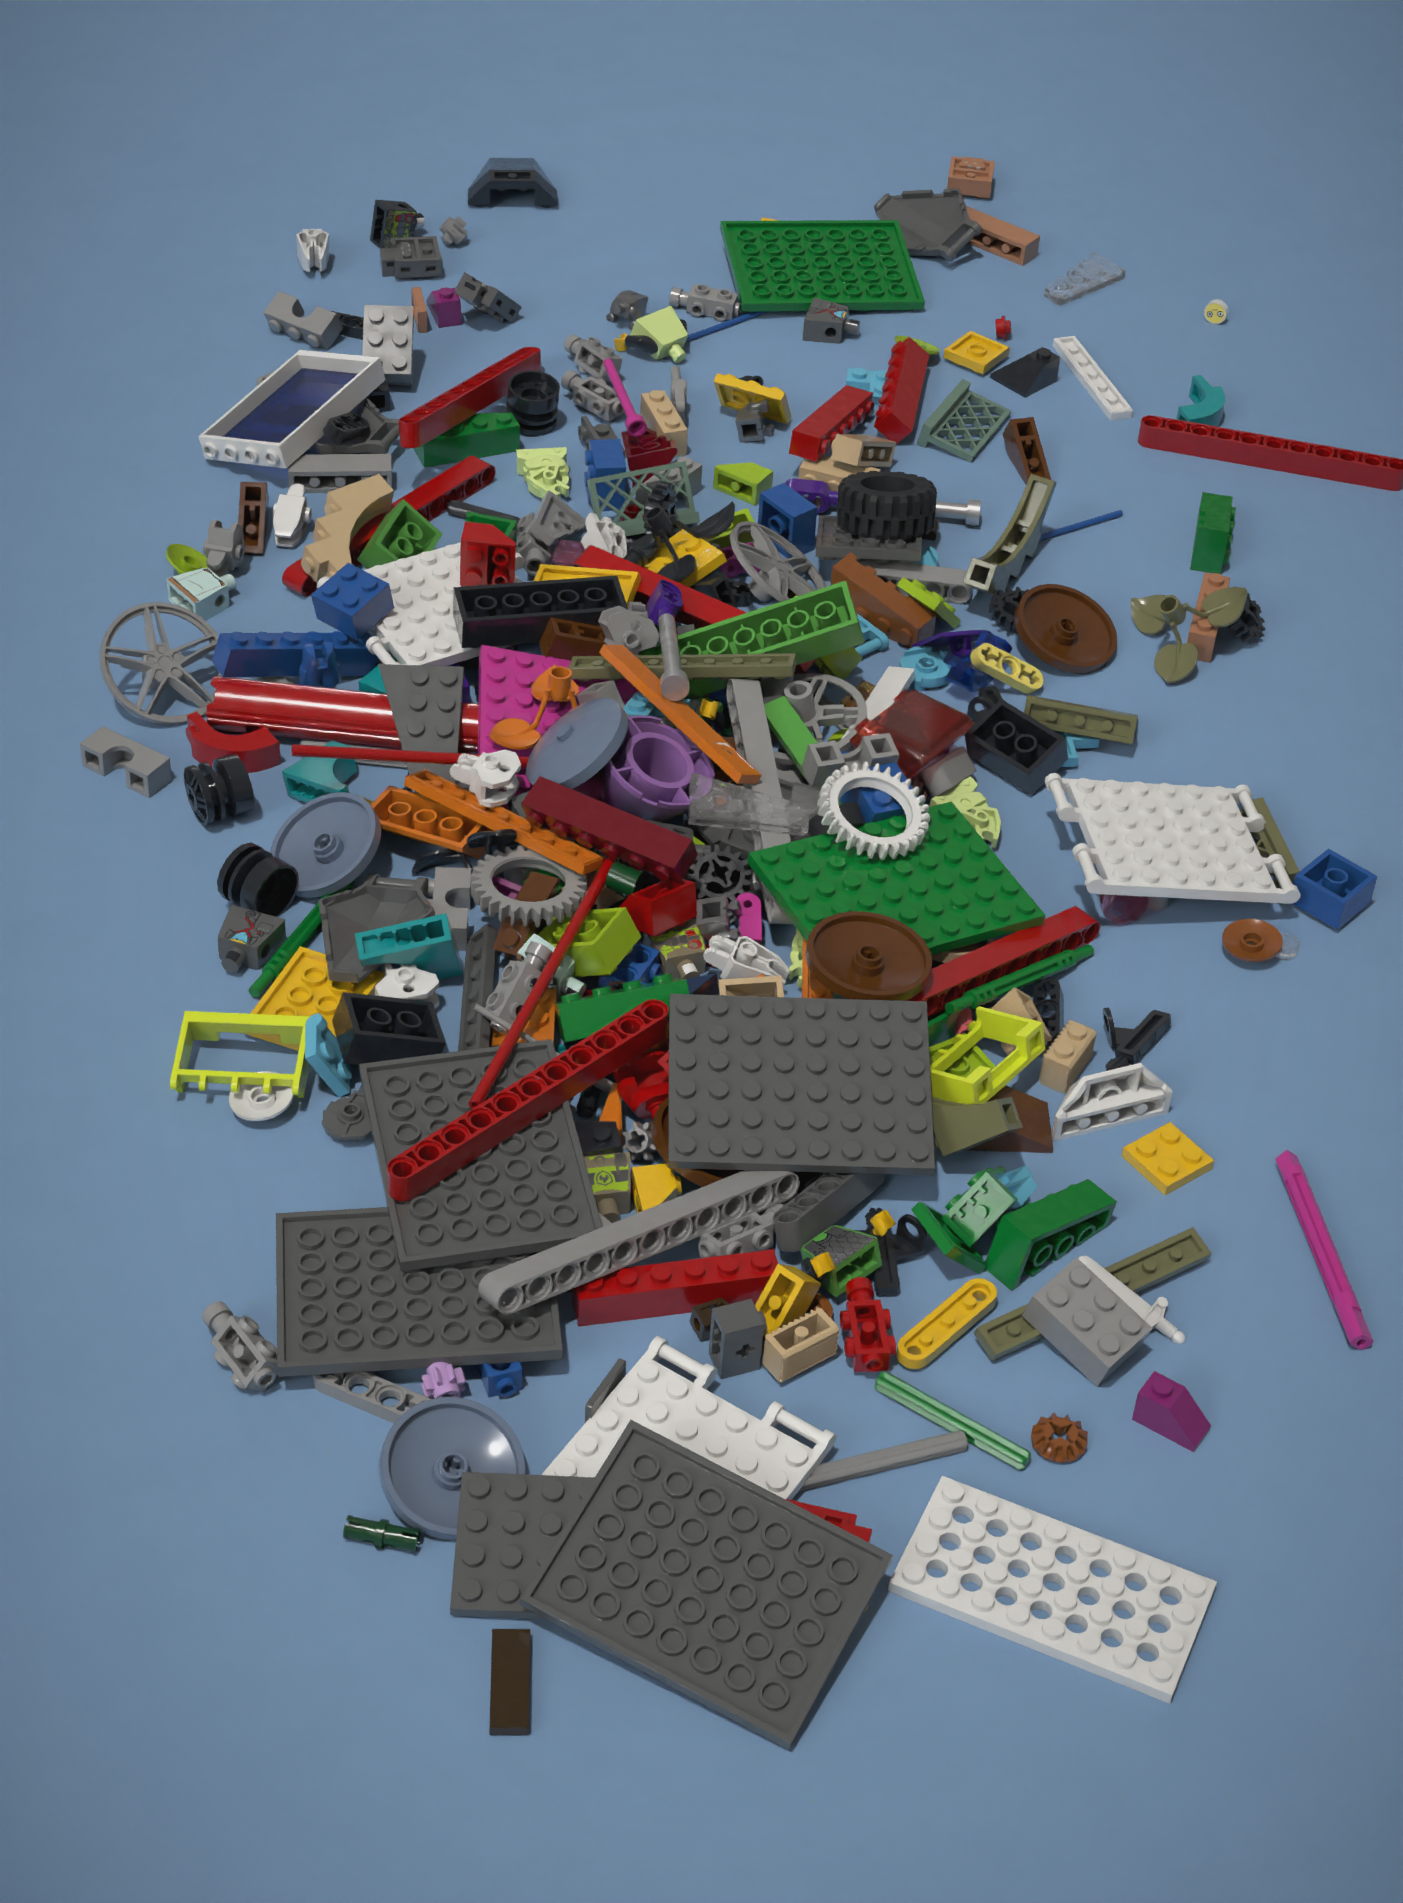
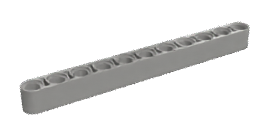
M729 679L726 697L736 751L762 775L758 783L743 784L755 851L789 843L791 839L759 680ZM761 881L768 922L770 924H793Z
M741 1171L494 1270L482 1278L478 1287L479 1296L502 1314L515 1313L702 1236L752 1213H758L787 1201L797 1193L800 1183L799 1177L792 1171Z

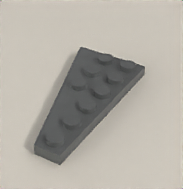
M378 664L402 750L459 753L464 667ZM406 762L409 774L426 769L455 784L457 782L456 779L451 777L449 772L453 765Z

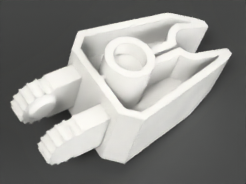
M302 229V232L296 234L297 256L303 270L310 272V268L314 267V265L319 268L320 272L326 270L330 255L329 233L322 231V229Z
M295 483L291 485L287 495L279 494L278 502L274 504L273 526L276 546L292 548L299 544L308 523L311 522L312 508L308 507L307 497H304L305 487L302 484Z
M589 513L585 520L587 532L581 540L584 549L589 545H593L624 558L627 555L625 531L613 523L611 518L603 517L600 521L597 514Z
M719 935L712 936L708 944L710 947L703 954L706 962L722 970L720 975L722 979L757 977L760 974L764 976L782 975L784 986L790 973L787 965L777 954L747 936L738 937L736 942Z

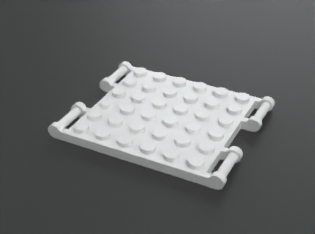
M461 542L364 570L389 583L394 609L371 628L377 636L370 637L366 642L368 651L376 655L383 664L448 666L479 656L481 647H461L453 617V587H464L460 585ZM516 553L515 571L521 569L525 564V559L520 553ZM515 575V583L521 582ZM327 576L322 577L317 582V588L322 586L330 578ZM511 644V645H505V646H491V647H498V648L504 649V648L511 647V646H514V645H517V644ZM387 651H390L398 662H395Z
M1051 773L1045 778L1044 782L1047 790L1052 792L1057 805L1056 813L1058 818L1064 822H1078L1087 844L1079 843L1074 846L1072 853L1075 860L1081 865L1086 878L1085 886L1089 893L1283 904L1295 903L1300 898L1301 894L1297 886L1292 884L1285 870L1286 863L1282 855L1273 854L1268 858H1262L1250 832L1262 831L1266 822L1264 817L1257 812L1251 799V790L1247 785H1239L1236 788H1224L1221 786L1201 787L1196 785H1171L1168 783L1151 784L1140 781L1118 782L1115 780H1089L1087 778L1068 779L1061 778L1057 773ZM1064 793H1067L1070 803H1068ZM1236 803H1241L1247 817H1242ZM1093 863H1095L1099 875L1096 873ZM1269 873L1275 874L1281 888H1276Z
M656 1336L645 1354L599 1406L593 1417L587 1420L541 1475L595 1477L630 1420H633L785 1500H792L807 1478L811 1476L814 1469L832 1449L837 1436L827 1429L821 1431L785 1411V1406L777 1401H774L769 1406L766 1415L762 1420H759L707 1390L717 1375V1368L708 1363L703 1365L670 1347L667 1340ZM660 1358H663L697 1378L694 1382H691L659 1364L658 1361ZM780 1423L814 1442L816 1445L811 1449L775 1429V1426Z

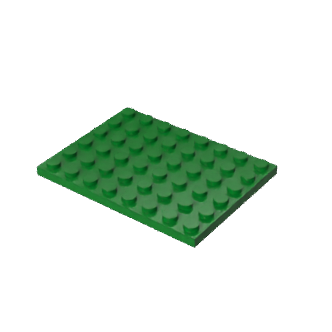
M898 220L721 221L720 231L742 311H808L814 298L847 306L849 310H924L925 300Z
M952 801L929 807L930 821L922 843L917 845L915 851L909 850L904 857L898 853L897 858L892 859L887 853L885 860H881L878 853H874L873 858L870 859L866 850L859 856L857 855V847L853 846L847 850L845 849L847 841L844 840L839 843L835 841L838 836L837 833H825L750 852L747 863L807 942L812 929L829 916L853 911L871 912L898 920L913 929L925 941L931 955L1042 925L1046 916ZM906 814L876 822H868L864 825L855 826V828L875 837H893L904 832L907 822Z

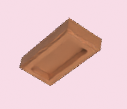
M413 287L411 289V306H413L415 323L419 333H426L427 309L421 287Z

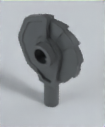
M362 1084L359 1090H354L349 1098L344 1096L335 1102L331 1101L326 1110H323L322 1126L329 1136L339 1138L341 1141H359L372 1135Z

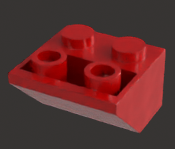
M465 522L460 545V585L478 586L515 583L516 542L492 524Z
M683 879L680 884L671 880L660 881L629 895L619 908L626 907L638 931L644 932L647 936L651 937L660 936L664 931L686 924V921L697 917L695 882Z

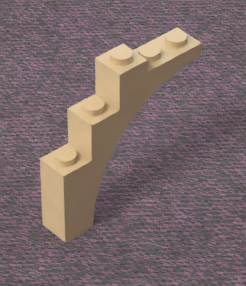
M380 474L327 492L324 506L326 516L316 519L313 532L314 543L304 547L301 560L303 570L315 582H318L322 577L327 576L331 578L347 563L352 564L349 546L353 537L371 519L390 510L394 490Z

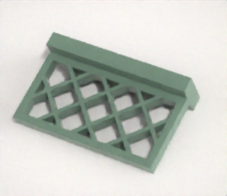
M962 379L923 424L917 444L926 448L929 443H932L972 462L1010 417L1011 410L970 391L971 383ZM970 400L978 405H970L968 401ZM990 412H995L1001 416H992ZM959 413H967L969 417H961ZM975 413H983L984 416H976ZM989 423L990 427L981 426V424ZM958 424L959 428H951L950 425ZM965 424H973L975 428H967ZM963 435L965 439H957L955 436ZM971 435H979L981 439H973ZM938 436H948L950 440H945ZM961 447H970L971 452H969V451H967V450H965V449H963V448H961Z
M686 461L587 480L593 513L597 514L601 521V513L605 507H608L617 514L612 522L625 531L626 537L646 532L644 528L645 522L642 519L644 505L633 499L639 487L651 495L652 489L642 483L646 475L652 473L661 481L672 483L666 477L671 469L679 468L681 480L677 486L675 485L674 491L685 497L687 509L679 510L676 508V519L683 524L700 522L699 512H695ZM664 470H665V472L663 473V475H661V474L658 472V471H664ZM641 475L639 480L634 476ZM623 478H629L635 483L629 495L618 488ZM616 479H617V481L615 482V484H613V483L610 482L611 480H616ZM604 482L612 488L605 500L597 495L595 483ZM615 491L626 498L620 510L608 503ZM629 502L641 509L635 519H630L623 513ZM620 517L625 520V521L617 522Z

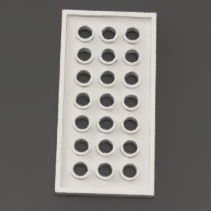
M941 1476L891 1577L888 1592L1170 1704L1214 1594L1217 1581L948 1477ZM965 1515L970 1518L971 1522L959 1523L953 1517ZM990 1528H998L1001 1529L1005 1533V1535L1001 1537H995L989 1534L987 1530ZM945 1541H950L955 1543L959 1548L955 1550H946L940 1544ZM1031 1541L1040 1548L1028 1550L1021 1543ZM977 1555H986L990 1557L993 1562L989 1564H982L976 1561L974 1557ZM1068 1555L1074 1562L1064 1564L1058 1561L1056 1556ZM937 1568L942 1570L945 1576L935 1578L930 1576L927 1570ZM1019 1568L1024 1570L1027 1576L1018 1578L1010 1574L1009 1570ZM1101 1568L1109 1575L1097 1577L1090 1570ZM1131 1581L1137 1582L1141 1584L1144 1589L1141 1591H1133L1129 1589L1125 1583ZM973 1582L980 1589L974 1592L967 1591L961 1584ZM1046 1582H1055L1062 1587V1589L1059 1591H1050L1043 1584ZM1088 1595L1093 1597L1097 1603L1086 1605L1078 1597ZM1170 1595L1175 1597L1179 1603L1170 1605L1163 1602L1160 1597ZM999 1596H1008L1012 1598L1015 1603L1012 1605H1003L996 1600V1598ZM1036 1609L1044 1610L1050 1617L1038 1619L1032 1615L1031 1611ZM1117 1609H1124L1128 1611L1132 1615V1617L1129 1619H1122L1116 1616L1113 1611ZM1076 1623L1081 1625L1085 1631L1073 1633L1066 1625ZM1152 1623H1160L1164 1625L1168 1631L1165 1633H1157L1153 1631L1149 1627V1625ZM1112 1637L1118 1640L1121 1645L1109 1647L1101 1639ZM1141 1651L1150 1652L1156 1657V1660L1151 1662L1144 1661L1137 1653Z

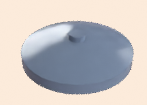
M598 698L587 701L564 714L542 735L533 748L526 767V775L529 782L534 785L539 776L573 789L594 776L608 763L624 740L628 729V716L624 709L613 699Z
M346 792L326 794L304 804L284 822L274 838L270 853L274 857L280 858L292 865L297 870L299 885L296 896L306 898L325 896L342 889L366 869L380 843L381 823L375 810L362 797Z
M458 1397L430 1399L413 1406L403 1413L389 1430L379 1459L381 1486L386 1499L397 1515L411 1527L421 1529L422 1533L446 1540H456L462 1472L525 1474L523 1450L517 1436L508 1423L490 1408L478 1402Z

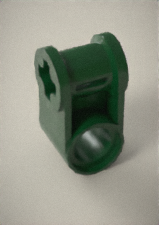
M614 862L607 874L606 888L627 898L629 895L642 890L645 880L649 879L651 874Z

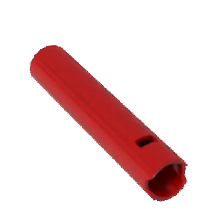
M214 676L210 683L211 686L216 688L214 702L207 705L206 716L207 723L214 730L250 733L266 727L276 737L323 742L333 740L342 744L402 750L386 694L253 681ZM462 702L459 753L478 754V704Z

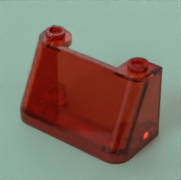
M904 689L893 699L895 701L893 705L871 721L867 717L854 728L857 733L849 741L857 748L863 736L890 733L899 753L897 764L906 778L910 779L934 758L940 757L975 725V722L967 714L914 689L908 692L907 689Z

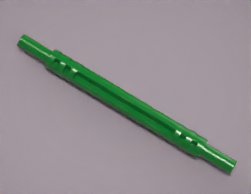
M358 877L342 889L325 895L322 898L342 893L346 890H352L354 888L353 883ZM319 902L262 968V974L249 988L251 996L259 997L271 981H275L300 946L305 947L320 929L322 920Z
M1085 945L1073 951L1065 950L964 993L963 997L946 1003L945 1010L949 1015H952L966 1008L974 1009L1005 996L1014 987L1021 989L1074 967L1078 961L1092 956L1094 949L1091 945Z

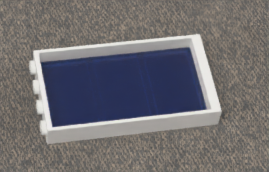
M299 350L198 436L205 459L288 468L324 435L323 428L330 418L349 413L386 380L380 358Z

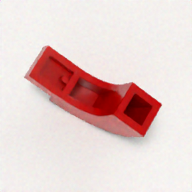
M198 712L187 715L188 727L185 729L186 736L191 743L192 757L199 763L207 762L212 767L214 759L235 753L243 762L248 773L263 771L281 764L279 741L266 727L247 734L228 735L214 730Z

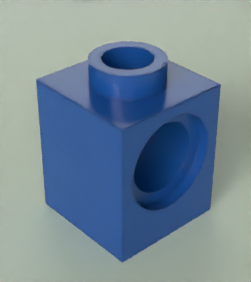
M520 1362L483 1363L477 1365L488 1398L498 1395L500 1397H508L516 1391L522 1390V1367Z

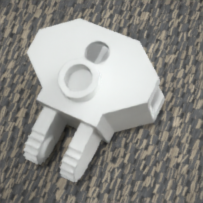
M506 749L489 754L483 752L480 757L464 753L459 756L458 763L454 764L449 771L451 777L470 785L469 791L475 793L480 805L493 808L507 804L519 788L516 773L520 771L521 763L515 752ZM498 789H505V790H507V791H506V792H500V791H498Z
M382 963L384 978L375 986V996L433 1002L435 1009L439 1006V998L436 990L439 988V981L436 974L419 970L416 965L400 964L401 968L393 969L391 963Z

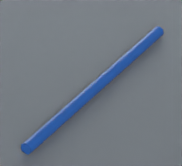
M770 311L750 312L688 335L686 342Z
M1122 510L1114 511L1042 533L1039 541L1123 515Z

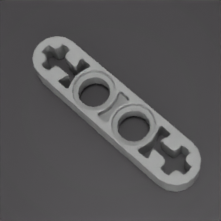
M366 1371L332 1373L334 1376L330 1374L313 1375V1386L319 1392L392 1423H395L403 1413L413 1406L430 1400L428 1397ZM355 1384H364L368 1387V1390L357 1394L350 1391V1388ZM386 1397H395L399 1400V1403L388 1407L381 1404V1400Z

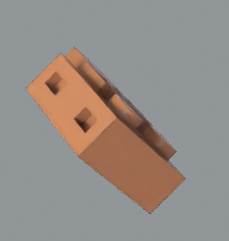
M951 156L947 189L959 188L962 195L974 196L978 199L990 198L995 161Z

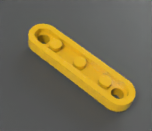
M975 1278L966 1282L899 1339L896 1352L898 1361L910 1369H920L928 1365L994 1308L997 1297L995 1285L982 1278Z

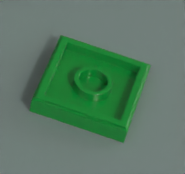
M918 1202L911 1209L945 1256L977 1274H980L987 1267V1263L975 1247H968L941 1219L944 1214L923 1202Z

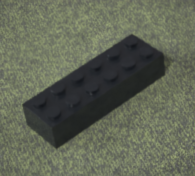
M617 575L453 587V617L462 648H478L481 645L505 646L540 642L550 617L600 626L598 620L602 611L616 606L628 609Z

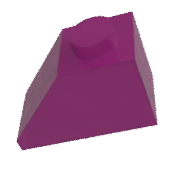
M441 288L440 290L431 291L427 298V306L438 328L461 325V300L456 294L455 288Z
M1154 1371L1138 1392L1132 1420L1195 1452L1210 1431L1211 1425L1187 1388Z

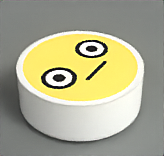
M1215 299L1210 301L1204 309L1206 320L1212 324L1222 323L1228 316V306L1222 300Z

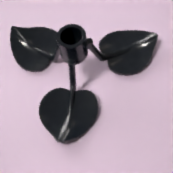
M732 501L725 508L700 523L695 531L677 520L673 514L668 516L662 506H656L650 509L644 516L652 533L626 543L627 550L630 547H636L645 554L648 560L656 553L657 548L664 541L674 562L664 566L657 574L676 582L681 581L693 572L696 567V559L691 554L685 555L680 559L678 558L668 539V536L674 531L673 523L695 538L699 539L703 536L705 540H710L721 535L731 526L734 520L735 504Z
M513 829L481 831L471 834L466 840L469 848L485 847L486 854L491 856V846L497 845L498 850L505 854V847L514 850L517 846L522 845L514 841L517 838V831ZM451 849L427 852L418 857L412 868V876L431 867L453 864L463 861L466 868H472V872L473 867L465 854L457 853ZM504 871L496 875L497 877L505 879Z

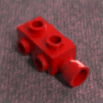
M865 1277L851 1279L845 1286L848 1300L846 1302V1310L840 1311L841 1332L847 1331V1337H845L844 1341L845 1356L852 1359L854 1372L888 1371L890 1356L896 1355L894 1335H887V1330L891 1327L889 1309H882L881 1299L873 1300L874 1290L871 1280Z

